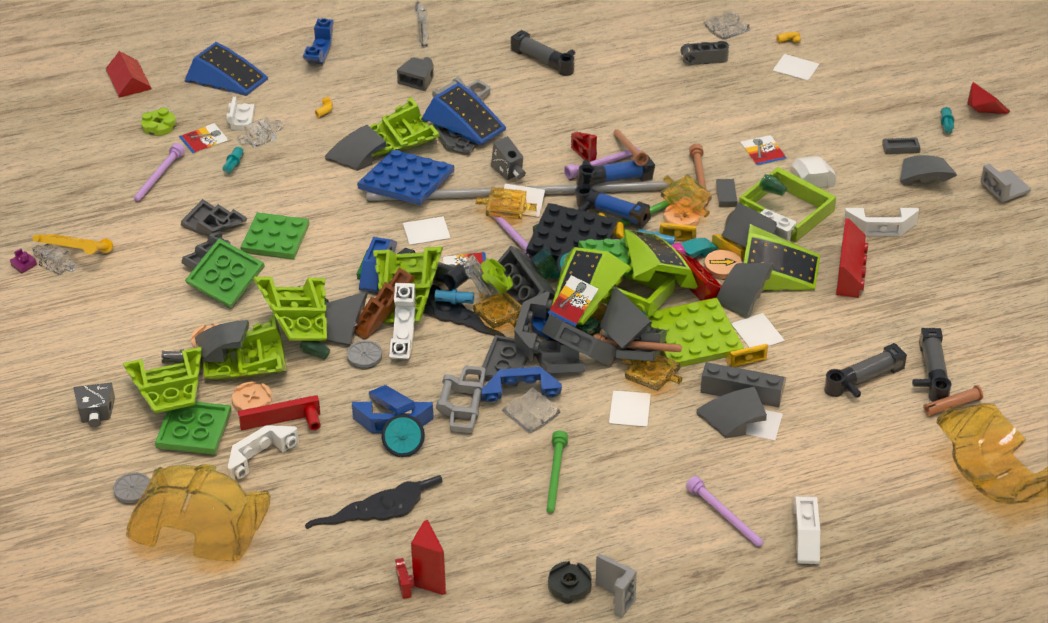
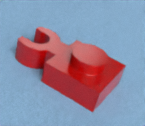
M404 558L395 559V568L402 598H412L411 588H415L413 576L408 575Z

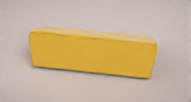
M660 223L659 233L675 236V240L688 241L696 238L697 226Z
M722 234L712 235V243L720 250L734 252L741 260L744 259L746 248L721 236Z
M768 344L732 351L726 356V361L730 367H737L766 360Z

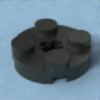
M570 561L558 563L550 570L548 588L563 603H571L591 592V572L585 565L578 562L577 565L570 564ZM566 579H570V581H575L573 583H567Z

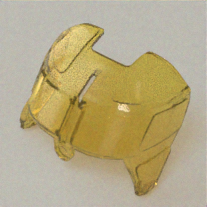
M981 403L958 408L951 406L937 418L936 423L952 442V456L958 470L987 498L999 503L1017 504L1048 497V467L1038 473H1032L1013 455V452L1026 439L1004 417L996 405ZM1005 473H1008L1007 475H1005V476H1003V477H1001V478H998V479L996 478V477H999V476H1001V475H1003V474H1005Z
M174 465L164 469L159 467L154 470L147 488L131 514L127 525L126 537L136 543L154 547L160 529L163 526L192 532L195 535L193 549L195 557L218 561H238L249 547L255 531L259 529L269 509L271 495L269 490L245 492L236 480L216 471V467L213 465ZM188 494H191L186 511H182Z

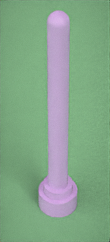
M174 143L172 145L169 156L134 196L135 201H140L175 159L183 156L185 148L181 144Z
M629 150L591 161L590 163L593 166L605 165L633 155ZM570 164L565 166L564 173L568 179L576 178L580 165Z
M490 209L489 214L526 253L528 243L495 209ZM527 254L532 262L540 259V257Z
M693 476L687 482L686 489L689 492L704 498L757 547L763 545V540L705 489L704 482L698 476Z

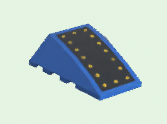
M218 42L213 43L193 58L185 78V82L188 83L195 81L201 86H205V84L213 85L214 89L226 88L228 92L245 96L268 80V76L229 47Z
M459 82L433 97L421 118L423 122L427 123L430 121L434 123L435 127L447 128L448 132L453 134L459 133L462 135V138L479 145L484 144L506 130V126L474 90Z

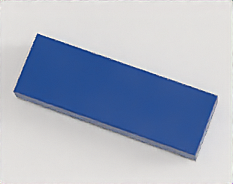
M387 385L369 391V397L397 415L416 408L413 400Z

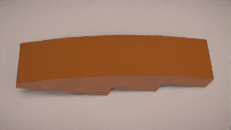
M399 267L390 283H384L376 298L371 297L360 315L358 328L355 327V332L364 339H367L395 309V283L413 284L416 277Z

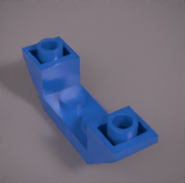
M326 18L317 19L314 26L315 40L311 47L306 46L303 54V59L308 63H325L332 43L333 20Z
M378 237L372 238L363 259L359 290L378 292L379 278L378 273H376L375 265L377 264L373 251L391 250L394 252L397 241Z
M540 366L500 369L481 390V400L494 402L501 399V383H505V385H514L516 382L531 384L539 380L541 395H546V397H555L561 394L562 384Z
M352 402L353 419L371 433H382L385 423L397 415L395 413H373L372 402ZM414 402L416 408L412 409V413H403L417 418L422 426L434 419L433 402Z

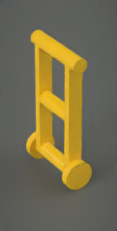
M37 234L32 237L34 242L83 249L86 254H94L97 250H100L102 253H109L113 250V242L108 238L95 241L93 239H82L57 234Z

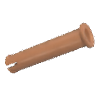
M974 385L972 389L924 404L923 409L929 417L974 400H982L983 391L979 385Z

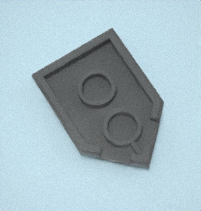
M434 127L447 149L469 154L476 144L462 138V135L459 133L453 134L448 132L447 128Z

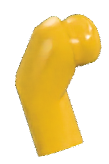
M786 32L776 35V40L778 43L788 40L798 43L801 41V34L799 32Z
M330 97L322 98V107L315 110V115L318 118L332 111L333 102Z
M618 222L615 237L622 239L624 238V224Z

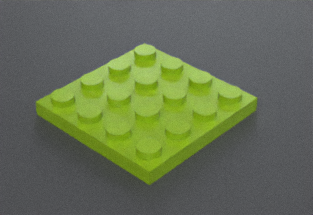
M718 298L659 309L648 318L652 322L649 327L667 330L664 343L682 346L681 352L661 351L670 369L726 358L730 352L744 349Z

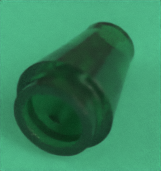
M765 174L759 184L763 191L782 197L787 191V187L771 174Z
M301 341L300 349L303 350V353L323 359L328 357L330 349L320 341Z

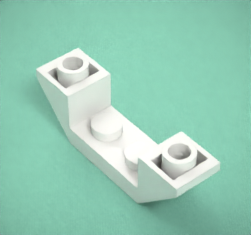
M845 208L844 225L845 218H848L866 236H902L917 224L919 208H900L899 217H865L864 208Z
M395 283L394 303L396 307L389 358L409 359L414 335L415 284Z
M266 425L234 444L228 463L230 482L234 483L249 474L247 459H250L270 445L274 444L282 453L293 448L299 443L298 429L295 426Z
M792 495L793 514H796L798 534L796 544L797 563L819 564L820 522L817 497Z

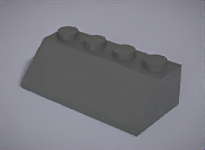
M511 245L498 262L505 268L504 274L506 277L510 275L513 281V286L503 295L519 316L524 301L546 291L550 292V300H553L555 291L528 255Z
M706 362L701 378L700 393L722 396L737 390L755 387L762 404L779 407L786 377Z

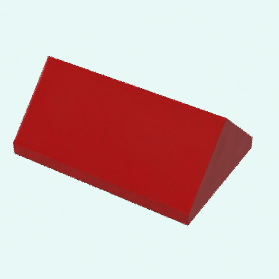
M119 51L106 67V72L119 98L152 90L138 60Z
M676 249L691 269L697 283L696 289H689L700 301L717 298L722 285L696 259Z
M425 520L411 542L414 586L444 595L446 594L444 550L429 521Z

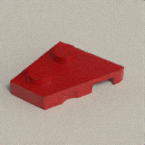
M574 132L571 134V148L584 160L594 161L597 155V136Z

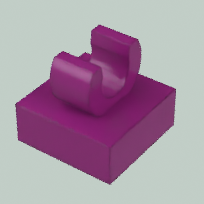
M21 248L15 251V257L10 259L11 266L21 274L37 265L36 259L26 251L23 252Z

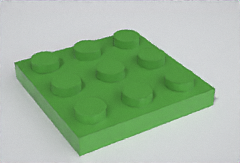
M257 212L240 248L247 254L294 260L310 225L309 219Z
M624 238L579 241L578 248L608 251L630 266L631 258H628L627 254L629 248L626 247ZM630 270L628 273H624L622 276L632 275L634 272L633 270Z
M218 239L185 281L193 288L232 309L252 284L254 276L257 277L265 265L264 262Z
M195 402L193 406L167 411L155 441L156 448L216 455L232 412L231 405Z

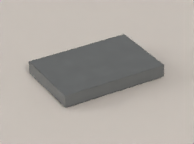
M494 336L482 365L486 369L485 381H490L500 369L525 367L528 358L517 347L514 338Z

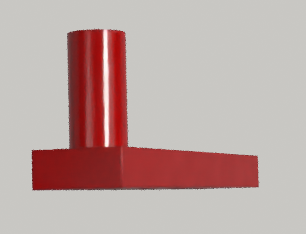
M318 395L238 411L241 431L305 417L310 430L315 431L321 427L318 417L321 414Z

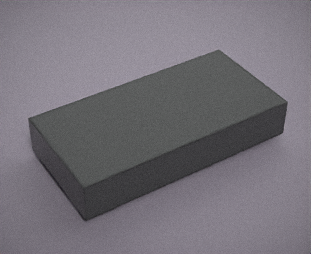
M917 137L889 138L882 141L885 154L920 153L921 148Z
M716 179L719 206H737L734 179Z

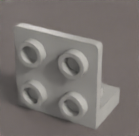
M990 163L983 166L981 183L1001 202L1031 191V188L1011 170L998 172Z
M598 554L596 557V585L615 594L613 604H615L614 614L622 618L636 600L637 571L614 561L610 557Z

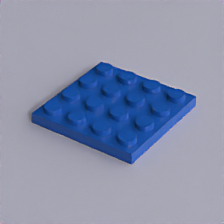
M393 150L357 183V186L360 190L421 205L454 172V165L432 160L431 158L416 156L415 154L404 153L400 150Z

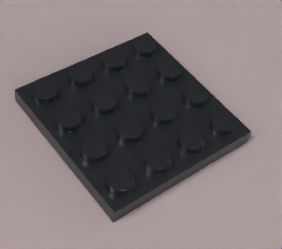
M548 203L526 248V254L557 261L563 252L578 247L579 241L612 239L618 225V219Z

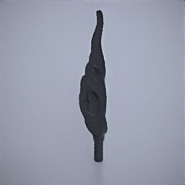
M431 285L423 310L424 313L443 322L451 321L457 325L471 327L480 333L506 337L500 331L486 326L475 312L466 309L462 303L435 302L436 289H442L436 285Z
M437 475L423 481L404 482L396 488L375 493L363 501L353 502L332 516L313 519L305 524V528L309 529L314 525L340 524L358 519L363 521L371 519L388 520L393 517L405 516L420 501L421 491L442 483V477Z

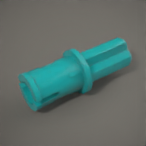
M944 107L940 111L942 116L941 124L945 132L952 133L955 119L952 116L951 109Z
M235 147L232 153L227 156V162L223 166V171H226L227 174L231 173L234 167L239 165L240 159L244 155V150L241 147Z

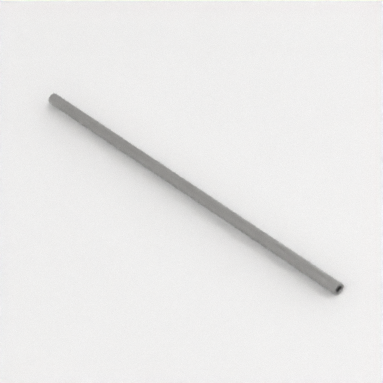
M687 180L594 184L593 190L601 193L680 190L687 187ZM578 185L527 187L545 190L544 195L575 194V189ZM504 187L435 190L427 199L502 196ZM372 192L366 193L367 201L398 200Z

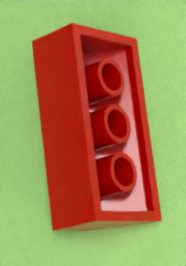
M845 218L836 295L859 298L860 290L864 291L865 279L861 278H865L866 267L863 266H866L867 255L864 254L868 252L869 243H865L866 235L848 218Z

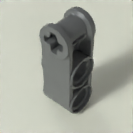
M726 41L687 43L681 47L680 52L683 55V62L687 65L724 63L728 60L729 44Z

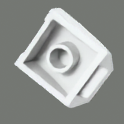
M819 156L796 158L790 166L793 175L819 188L835 187L836 174L834 170Z

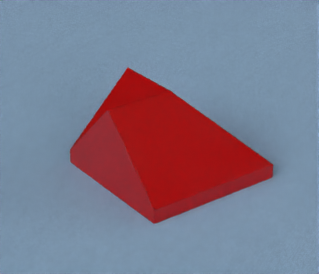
M975 82L971 84L967 102L970 107L979 113L1008 114L1010 112L992 94Z

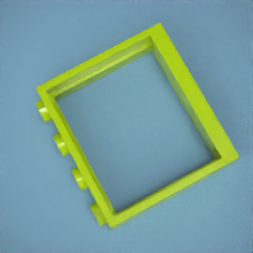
M777 167L739 197L740 204L761 213L766 208L758 205L756 202L778 186L818 207L791 230L790 239L795 242L833 213L836 205V196L780 167Z
M655 271L649 282L633 280L632 275H625L624 278L656 290L648 299L620 288L617 289L640 311H646L644 315L649 318L674 293L677 279L674 275L662 271ZM615 286L609 290L608 297L600 302L608 305Z

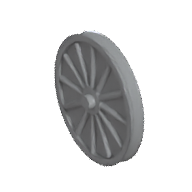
M358 341L347 350L348 361L356 367H371L382 358L381 347L373 341Z
M138 472L127 473L119 477L113 486L115 497L124 503L142 501L152 490L149 477Z

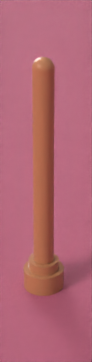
M618 129L614 130V135L632 153L633 161L639 166L645 165L648 162V155L643 150H637Z
M696 143L689 147V153L695 161L702 205L707 206L709 200L701 161L704 152L702 145Z
M603 334L594 335V337L621 348L613 339H608ZM633 341L626 347L668 352L682 351V346L679 344Z

